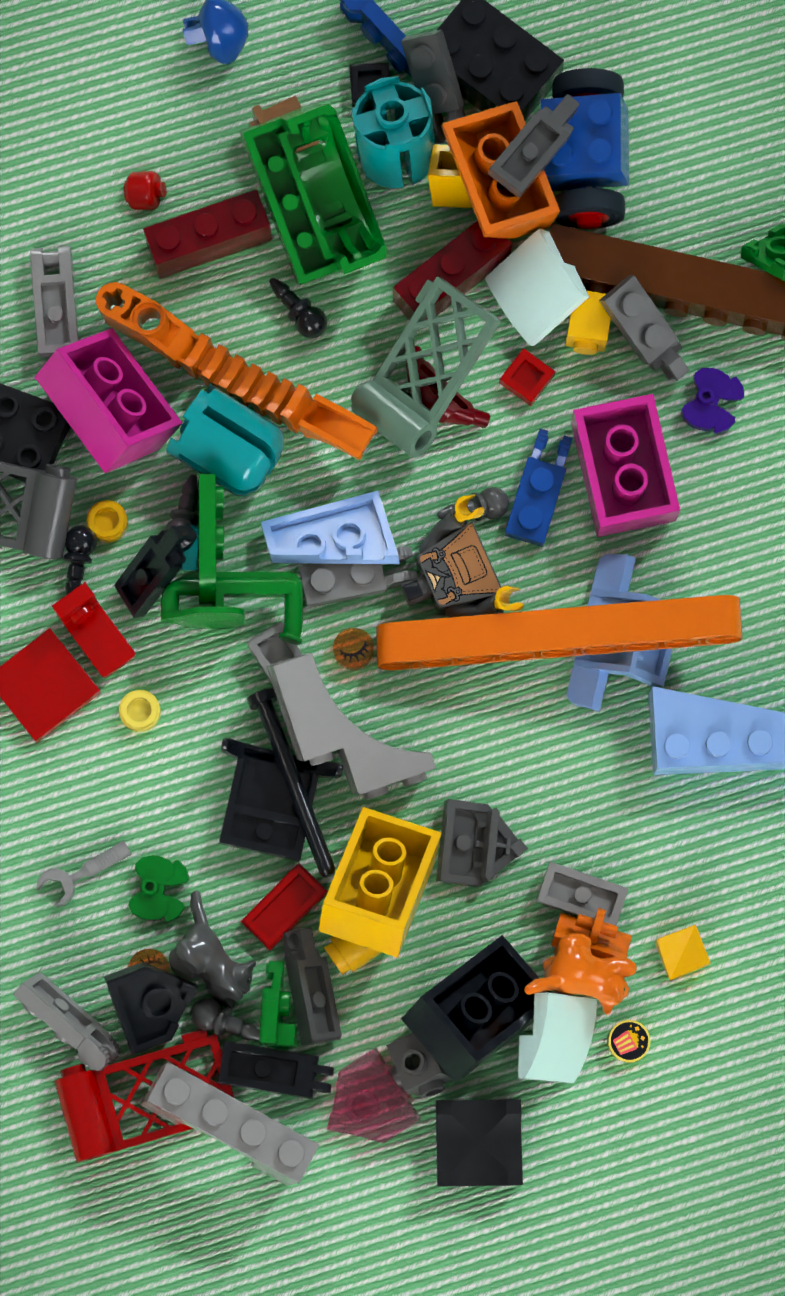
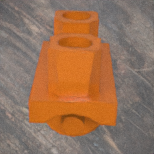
M598 908L595 918L582 914L574 917L561 912L551 946L555 947L554 956H557L558 942L563 937L581 933L591 939V953L595 957L608 958L620 956L627 958L632 935L617 931L618 926L603 922L606 914L605 909Z

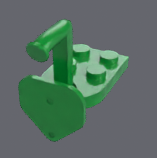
M199 474L198 572L187 573L166 586L161 598V622L197 629L238 628L244 625L245 610L238 607H224V598H284L283 633H280L278 637L291 644H302L300 637L303 626L302 581L296 574L291 572H216V560H223L224 527H216V521H223L224 487L216 486V474ZM179 596H199V607L179 610Z

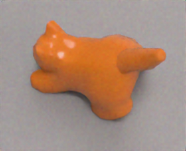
M581 933L570 934L558 942L557 956L549 957L544 961L542 965L545 972L544 978L534 979L525 986L524 991L528 995L554 991L563 995L591 996L598 999L602 1005L603 1012L609 1015L613 1007L628 996L629 987L624 978L634 975L637 966L635 962L625 957H595L591 953V939Z

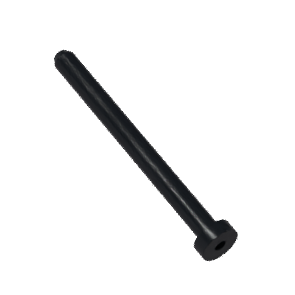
M273 688L258 691L247 698L251 710H258L318 871L324 878L330 877L335 874V866L273 706V703L277 701Z

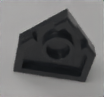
M145 962L104 976L109 995L132 1055L171 1041L179 1027L178 1022L188 1003H191L198 990L195 983Z

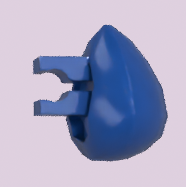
M205 0L198 16L183 19L185 27L183 28V35L186 45L207 41L210 56L222 64L229 65L234 62L243 50L248 38V23L245 16L238 7L227 0Z

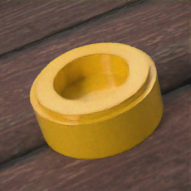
M111 500L97 502L90 508L87 514V527L95 533L98 541L104 543L115 542L125 534L128 528L126 512L117 502Z

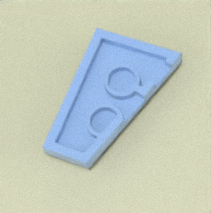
M378 491L261 522L272 563L400 564L398 552Z

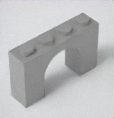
M169 1062L159 1069L140 1104L142 1107L175 1125H187L231 1147L253 1161L250 1166L287 1186L300 1183L319 1147V1144Z

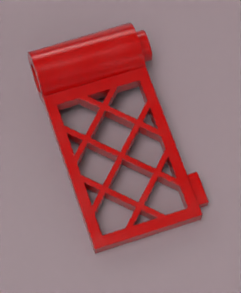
M203 1030L181 1035L183 1044L114 1063L98 1072L96 1070L86 1071L84 1064L60 1070L62 1078L55 1080L54 1083L76 1163L99 1158L120 1150L194 1129L184 1124L170 1126L156 1118L157 1114L153 1113L150 1115L130 1103L141 1082L151 1086L153 1081L147 1079L145 1075L154 1061L163 1059L234 1098L231 1086L220 1085L211 1080L216 1069L219 1076L222 1057L217 1035L208 1036L207 1031ZM210 1045L215 1063L206 1077L185 1064L193 1050ZM186 1052L181 1063L171 1058V1056ZM146 1064L141 1074L130 1069ZM124 1071L137 1079L126 1101L110 1092L106 1075ZM112 1100L123 1105L118 1115H116ZM127 1108L149 1120L141 1135L123 1140L119 1122ZM153 1122L163 1127V1129L147 1133Z

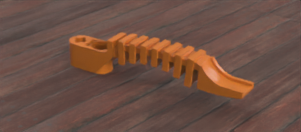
M118 282L108 283L102 286L96 295V305L108 326L163 355L177 369H180L182 366L189 376L195 379L201 378L205 385L209 386L211 384L230 397H235L238 402L246 407L250 405L256 413L265 416V414L270 416L271 420L279 425L285 424L290 431L296 434L301 432L306 438L327 443L360 461L372 437L378 432L377 426L318 394H315L314 398H312L306 387L298 384L295 389L293 383L285 378L280 383L277 375L268 371L265 376L261 367L253 363L251 367H248L245 359L235 354V357L232 358L226 347L218 344L217 349L214 348L210 337L203 333L200 336L196 335L190 327L158 302ZM152 318L160 319V323L156 328L152 330L142 329L143 324L147 320Z

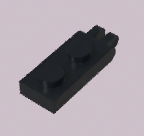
M224 1041L217 1084L313 1099L314 1091L331 1093L332 1084L317 1082L316 1075L333 1077L334 1067L318 1065L319 1057L314 1055Z

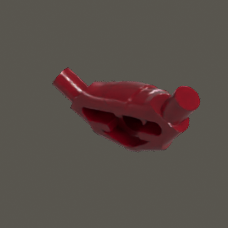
M415 346V352L422 351L419 346ZM424 358L416 359L419 380L436 376L435 369L429 362L425 361ZM406 362L407 380L410 383L408 362ZM437 383L420 387L422 402L430 410L439 398ZM407 390L412 395V390ZM457 392L439 420V423L465 426L472 424L486 428L490 421V414L475 409L470 401Z

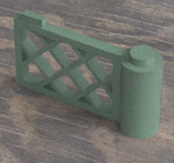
M436 277L434 282L431 280L426 281L415 299L419 303L418 308L373 380L361 383L351 396L352 412L377 426L379 433L412 458L422 455L433 443L437 434V423L502 322L440 277ZM444 291L451 296L453 314L437 318L435 303ZM461 304H462L464 307H466L468 310L462 311V306H461ZM477 315L486 323L477 337L466 339L463 319ZM454 321L457 342L441 346L438 325ZM429 327L432 348L415 352V335L418 330ZM458 349L460 357L458 368L455 372L445 374L442 353ZM433 355L436 376L419 380L416 359ZM408 362L410 383L397 385L389 377L397 364ZM437 383L439 398L430 410L422 402L420 387ZM407 390H412V395H410V394H409L408 392H406V391H407Z

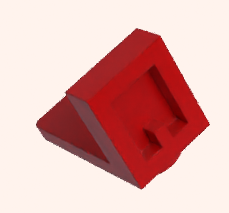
M86 582L52 605L57 617L103 678L109 677L135 658L134 650L100 606L95 594Z

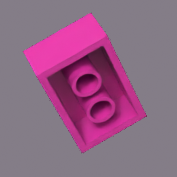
M113 328L56 349L35 376V379L104 473L160 450L182 425V421Z
M649 394L573 410L571 426L597 538L675 522L680 513V506L654 395Z

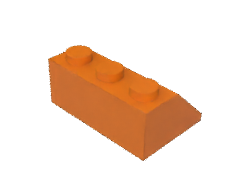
M517 101L448 121L441 125L484 237L514 239L534 233L539 228L547 229L550 228L560 212L544 170L520 199L487 174L492 164L526 125Z

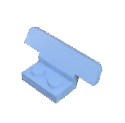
M605 554L599 559L588 606L655 601L660 599L648 594L628 592L636 561L635 557L628 554ZM673 648L575 656L567 697L576 706L600 712L609 674L625 675L650 686L664 687Z

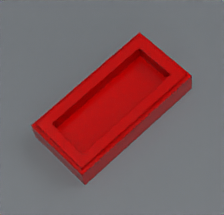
M298 863L240 922L271 951L283 939V933L291 931L327 895L328 891Z

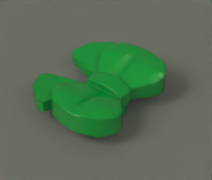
M160 856L141 857L135 864V871L142 880L140 885L141 891L130 899L128 906L132 914L142 920L158 921L164 918L165 922L169 923L180 917L185 906L183 902L165 895V886L187 884L190 880L188 871L179 860H175L172 864L170 860Z

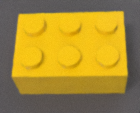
M362 807L323 902L318 931L398 958L435 864L442 833Z

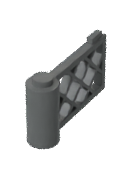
M0 461V472H4L0 475V481L10 474L26 477L24 494L12 501L0 483V497L6 504V507L0 510V516L10 510L18 523L16 538L3 536L0 532V546L22 550L27 554L42 558H63L77 478L70 475V468L62 465L46 464L45 470H38ZM22 502L21 512H20V511L18 510V508L16 507V505H18L19 503Z

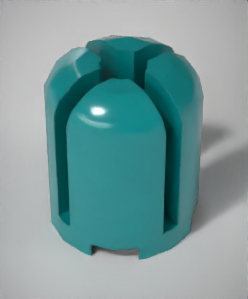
M399 77L380 78L364 87L365 92L357 100L354 109L352 107L358 160L366 177L374 183L389 189L403 188L400 152H404L406 172L412 185L424 179L428 174L432 148L435 144L431 99L422 87L419 90L412 84L399 82ZM388 109L390 113V121L387 120L386 110Z
M209 384L207 392L201 390L183 415L185 420L179 430L182 433L179 441L171 438L166 448L168 454L198 473L216 474V484L224 487L228 492L235 496L246 497L262 487L266 480L265 476L270 475L277 465L283 451L284 438L278 426Z

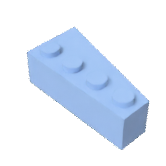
M652 686L648 699L653 775L785 769L784 712Z

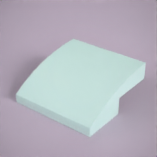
M540 228L485 277L491 292L503 312L519 334L531 346H535L589 298L575 266L564 263L550 232Z
M549 992L535 993L533 1035H519L518 1078L574 1083L581 1072L591 1045L596 1019L597 999Z

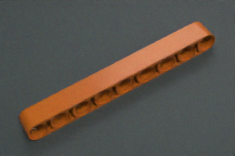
M734 595L383 623L376 626L378 668L390 671L736 643L743 639L740 598Z

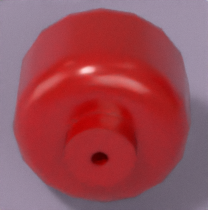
M155 171L133 172L129 174L124 183L125 200L130 208L135 210H155L160 204V198L166 197L167 194L166 184L161 182L160 176Z

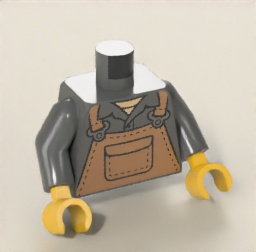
M475 494L458 498L455 503V509L451 510L434 525L420 545V554L416 557V565L421 576L400 584L409 607L431 598L438 615L446 614L448 617L503 613L504 610L516 612L523 609V603H509L511 593L520 589L513 586L501 587L473 522L467 524V520L479 518L484 514V507L477 508L472 513L468 510V502L475 497Z

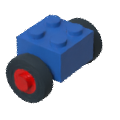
M582 68L569 70L554 78L552 84L553 98L541 99V110L547 106L554 111L567 94L580 103L576 109V114L568 122L574 127L569 140L544 169L552 191H564L555 196L560 209L555 222L566 227L579 229H597L613 226L624 220L625 200L621 193L604 189V187L629 186L628 107L623 99V78L618 73L605 69Z

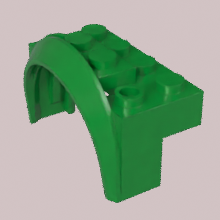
M312 103L239 132L296 283L302 285L335 271L345 275L386 258L387 248L338 115L330 104ZM317 140L322 141L320 143L314 144L312 146H309L296 152L297 148H300ZM352 218L351 222L330 231L324 230V228Z

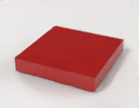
M50 628L0 666V698L36 743L101 693L100 689Z

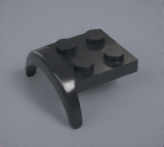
M224 738L221 751L237 759L218 844L299 862L306 836L273 750L246 744L231 738ZM293 755L310 803L313 805L318 778L341 777L343 765L327 761L311 766L309 760L299 761L296 755Z

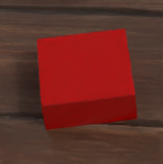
M523 348L499 379V384L529 406H532L554 378L556 371Z

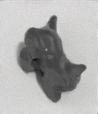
M196 890L192 892L190 908L195 923L184 934L182 940L178 941L176 947L170 951L169 963L174 974L183 979H203L210 995L224 1007L232 1009L236 1004L235 1000L240 1001L243 995L250 991L252 970L256 962L252 960L247 963H238L230 959L224 951L219 938L209 927L201 894Z

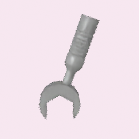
M123 840L112 848L100 853V855L84 862L82 868L70 876L61 869L47 870L37 881L36 889L39 891L48 880L61 882L65 895L55 906H65L74 896V882L83 877H93L132 854Z

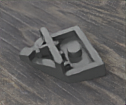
M447 799L444 801L436 882L479 887L483 883L490 881L494 875L515 858L522 855L528 848L521 839H517L500 817V812L497 808L491 809L488 804Z

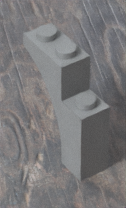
M304 653L267 666L297 760H309L311 766L334 759L333 751L337 750L351 794H364L365 800L372 799L388 793L387 785L401 780L404 786L416 784L427 779L425 772L436 769L432 753L406 751L388 746L370 737L355 726L340 711L330 697L322 682L312 653Z

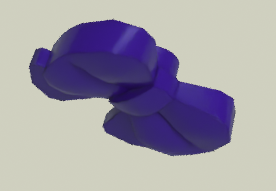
M701 368L695 372L693 382L698 390L696 397L685 404L681 410L683 421L698 430L710 431L714 429L716 434L728 431L736 422L735 417L717 406L719 399L741 401L744 398V387L737 377L730 379L727 374L718 369Z

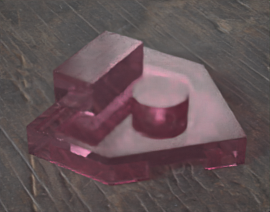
M377 1048L372 1049L339 1071L333 1109L330 1113L327 1130L385 1143L421 1120L411 1104L413 1098L408 1092L404 1091V1089L401 1090L397 1086L391 1073L392 1065L386 1064Z

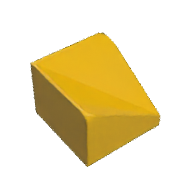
M696 924L656 939L654 942L669 981L711 964Z

